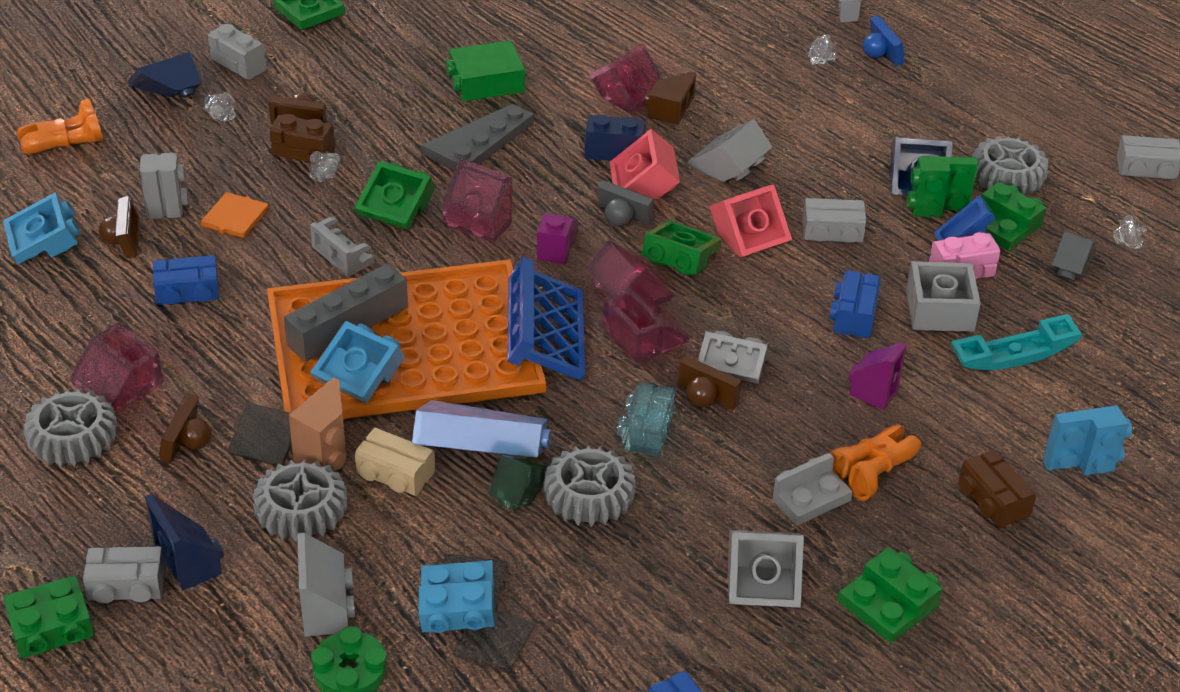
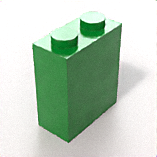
M511 40L449 49V60L445 61L447 76H452L454 92L458 91L462 101L525 92V68Z

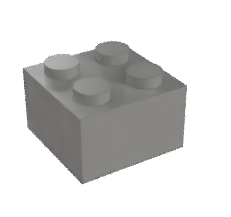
M911 261L906 291L912 329L975 332L981 303L973 264Z

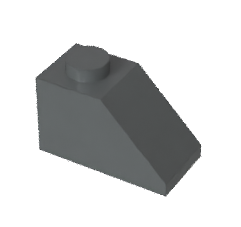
M1064 231L1052 263L1053 269L1058 271L1057 276L1074 281L1075 277L1083 279L1097 250L1094 241Z

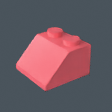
M652 129L610 161L613 184L652 199L661 198L680 183L674 147Z
M774 184L709 206L718 234L739 257L792 240Z

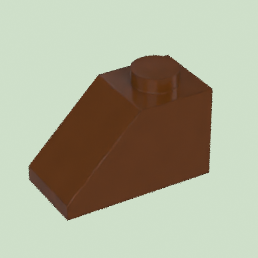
M688 72L657 80L653 89L648 90L646 93L645 106H648L647 117L679 125L695 96L697 73Z

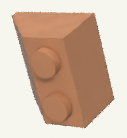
M333 377L289 414L294 463H301L304 458L308 464L319 460L322 467L330 465L334 472L338 471L346 462L340 384L339 380Z

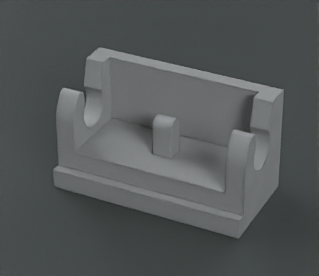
M328 217L318 223L310 224L312 248L347 277L375 263L374 256L365 252L371 249V246L367 243L357 246L344 236L339 228L328 229L331 225H335L338 222L336 218Z

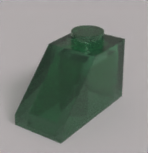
M501 455L488 494L499 498L497 504L508 509L517 510L518 506H530L543 488L547 466L522 457Z

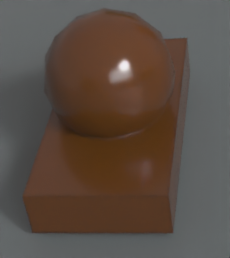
M296 93L291 98L271 96L269 100L271 124L274 123L278 115L292 114L296 118L306 120L320 119L323 123H327L325 103L314 102V99L306 93Z
M129 196L118 199L117 216L104 218L98 229L100 238L111 245L119 244L126 258L134 257L137 254L140 217Z
M685 356L680 361L678 385L686 388L687 398L694 406L704 408L716 402L734 410L739 405L742 380L688 356Z
M190 393L185 395L161 438L160 461L171 464L181 445L190 450H198L204 448L209 443L211 429L208 423L201 418H196L199 396Z

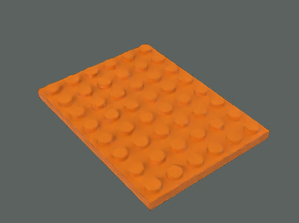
M511 259L400 272L407 279L408 308L370 327V329L382 338L387 335L398 341L405 358L388 383L381 381L367 404L340 391L343 419L416 410L431 400L462 404L545 393L546 380L541 365L523 359L519 366L507 362L508 277L513 271ZM358 278L267 288L286 426H290L289 414L325 384L315 380L310 374L322 354L305 362L291 350L286 342L284 316Z

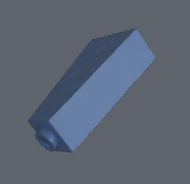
M431 400L416 410L412 444L539 457L544 449L549 448L551 429H547L548 419Z

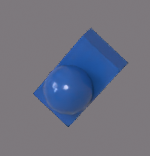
M877 15L870 18L871 33L863 41L865 54L872 58H880L885 54L895 66L903 64V42L881 17Z
M979 195L937 229L934 234L939 241L945 240L948 237L959 238L973 236L979 232L987 233L986 226L996 218L986 201Z

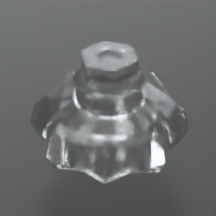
M829 34L817 36L814 42L810 44L807 56L810 58L812 65L824 64L827 61L835 60L837 55L834 51L835 44L832 42Z
M223 91L222 94L207 95L204 98V109L213 119L225 122L232 121L235 118V106L232 103L233 96L229 92Z
M315 151L311 154L309 159L311 161V179L323 183L328 178L335 177V172L340 168V155L330 152L321 153L320 151Z
M1127 215L1122 218L1119 228L1113 231L1114 240L1117 244L1124 243L1132 249L1141 248L1144 245L1142 232L1147 231L1146 225L1140 227L1135 215Z

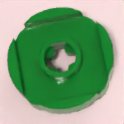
M345 627L340 633L326 638L311 655L314 681L322 692H374L383 683L386 675L387 658L383 645L375 637L362 633L357 627ZM346 661L356 662L357 667L355 668L351 666L342 668L343 663Z

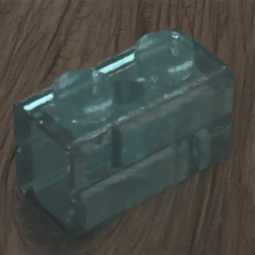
M640 382L637 384L635 393L628 394L625 404V413L628 414L627 417H620L617 435L622 436V447L624 450L636 453L642 451L643 454L656 457L661 455L675 408L676 391L674 388L664 386L656 388L653 384Z

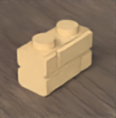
M374 427L366 437V441L364 440L356 449V473L360 474L367 481L376 480L389 485L395 492H406L417 496L424 487V484L429 481L435 472V451L422 445L412 444L409 440Z

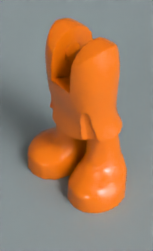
M90 98L80 101L78 114L65 120L60 117L51 121L31 123L17 130V137L25 154H36L56 147H71V144L103 141L100 125Z
M896 424L884 429L872 438L862 439L858 444L839 447L828 453L834 457L832 470L841 480L849 476L848 485L853 491L854 497L860 501H866L877 492L878 475L884 471L888 473L894 466L913 458L922 448V442L914 435H910L902 440L905 428L900 424Z

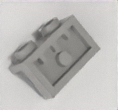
M706 331L698 361L740 380L759 384L764 362L768 358V345L752 337H747L744 340L732 337L731 334L725 331H715L714 333Z
M830 453L818 458H812L807 463L794 469L783 471L775 478L772 500L796 526L837 508L852 499L853 491L832 470L834 457Z

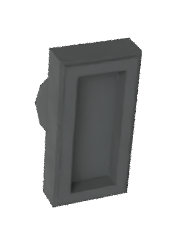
M602 180L597 186L599 206L606 208L605 216L612 225L624 226L632 219L650 225L655 219L652 198Z

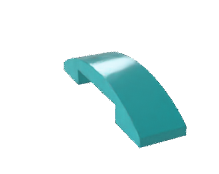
M1065 314L1039 320L1038 330L987 342L979 334L951 341V347L963 367L977 370H1000L1023 366L1052 356L1079 341L1082 334L1070 315Z

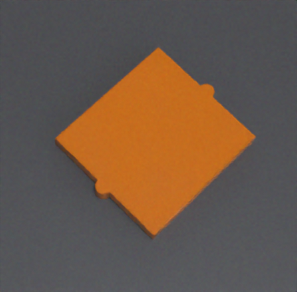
M226 192L200 221L201 226L217 230L220 234L228 233L245 238L269 209V204L250 199L249 196L243 197Z

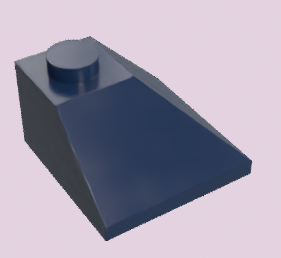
M190 52L138 68L127 81L129 87L168 97L180 95L181 98L195 94V89L202 83Z
M152 494L145 496L154 546L162 547L165 564L181 590L183 591L221 575L220 559L224 558V554L219 541L216 538L211 540L204 527Z

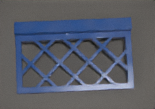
M522 257L508 277L507 362L519 366L523 359L581 380L585 375L583 290L534 271V261ZM534 283L541 285L546 291L542 292ZM562 294L572 297L573 302L569 303ZM552 297L560 307L556 308L548 298ZM539 302L547 312L542 313L534 303ZM566 313L574 323L570 324L562 314ZM553 318L561 328L556 329L548 319ZM539 323L547 333L542 334L534 324ZM567 334L574 344L570 345L562 335ZM553 339L561 349L557 351L548 340ZM539 344L547 355L535 351L534 345ZM567 355L575 366L567 363L562 356Z

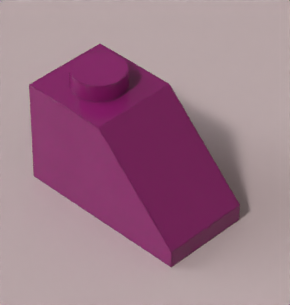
M543 214L537 231V260L566 264L579 223L571 217Z
M899 342L867 353L860 364L855 363L848 376V380L851 381L849 395L884 410L898 392L907 344Z

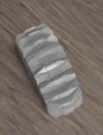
M996 136L995 140L987 138L986 142L979 143L978 148H975V152L972 157L977 158L978 162L975 181L979 182L982 188L987 187L989 189L997 182H1001L1005 185L1011 184L1016 186L1023 195H1033V192L1040 190L1047 179L1049 165L1048 159L1045 158V152L1039 151V146L1030 145L1029 140L1024 142L1019 137L1012 139L1009 136L1006 138Z
M67 388L65 393L57 394L53 392V397H41L40 404L32 405V411L26 414L23 431L27 446L34 453L37 460L44 459L47 465L56 462L60 468L66 463H71L75 467L77 462L84 461L88 464L89 458H101L102 450H110L111 442L116 440L118 424L111 403L105 400L104 395L97 396L94 390L85 394L81 388L76 392H70Z
M587 444L586 448L582 450L574 446L571 453L562 450L560 458H553L551 465L547 467L545 472L543 491L545 492L548 506H552L554 510V515L562 514L565 522L575 519L577 526L581 522H588L592 528L595 522L600 521L603 525H606L608 518L617 521L620 513H627L629 505L632 504L635 497L636 479H634L635 475H633L632 466L626 464L624 456L616 457L614 450L604 452L602 445L598 449H590Z
M305 458L301 463H294L290 460L287 466L277 463L276 471L266 470L265 478L258 479L257 488L254 489L253 494L254 514L261 528H267L270 536L278 534L282 541L290 536L294 539L295 543L297 542V533H306L310 536L318 534L324 537L326 529L335 530L337 522L343 521L344 511H346L348 505L347 489L339 472H333L330 465L322 467L319 460L308 464Z

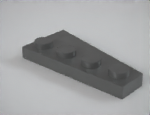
M510 104L422 144L421 154L466 175L534 123V113Z

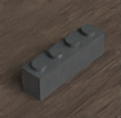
M387 263L284 316L287 346L307 362L324 353L345 321L356 326L361 323L370 328L408 308L407 279Z

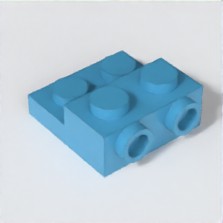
M55 192L3 220L11 256L18 265L36 257L43 251H46L52 258L78 244L76 236L81 234V231L72 218L76 216V213L69 201L65 200L63 202Z
M345 321L310 374L315 380L324 384L335 377L339 380L341 392L367 404L381 381L386 383L390 381L405 356L400 349V343L394 338L387 335L382 338L364 324L359 323L356 326Z
M1118 405L1055 414L1043 458L1046 469L1049 471L1079 466L1083 475L1115 471L1117 462L1123 461L1125 458L1123 442L1125 438H1130L1132 435L1131 422L1128 418H1125Z
M492 560L421 566L418 615L422 633H441L461 629L478 630L486 627H495L494 567Z

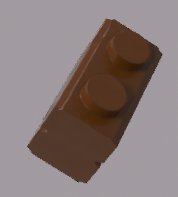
M292 114L278 115L270 127L272 155L327 165L334 153L333 124L323 123L320 119L306 120L296 118Z
M995 449L982 453L980 457L977 455L964 461L959 478L960 488L965 495H971L979 504V509L984 517L991 518L999 528L1012 524L1014 520L1017 522L1032 514L1036 494Z

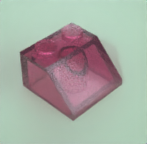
M643 43L589 74L604 100L630 114L645 106L647 91L653 89L657 80L663 79Z
M461 158L456 165L443 199L444 224L494 243L512 224V177Z
M610 240L586 266L593 276L591 279L592 283L608 294L606 300L618 310L623 307L635 313L670 301L675 296L645 260Z

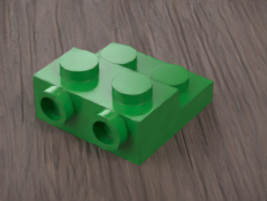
M918 156L917 167L911 170V185L913 189L907 193V208H912L913 217H942L943 210H962L971 202L978 168L977 158Z
M379 161L354 210L358 215L409 230L418 211L424 212L435 190L432 178L420 170L411 171L397 163L388 164Z
M997 182L982 193L981 197L986 201L996 218L986 226L987 233L991 234L996 244L1010 251L1043 225L1047 207L1043 205L1040 199L1036 197L1029 198L1021 194L1016 186Z
M668 220L646 233L641 256L647 257L654 264L670 265L682 274L694 275L706 268L709 256L720 249L722 238Z
M888 547L865 564L861 576L839 591L837 601L889 643H892L939 606L943 588L940 587V582L931 572L923 574L915 568L908 554L902 551L896 553Z
M76 575L3 596L20 659L94 637L90 617Z

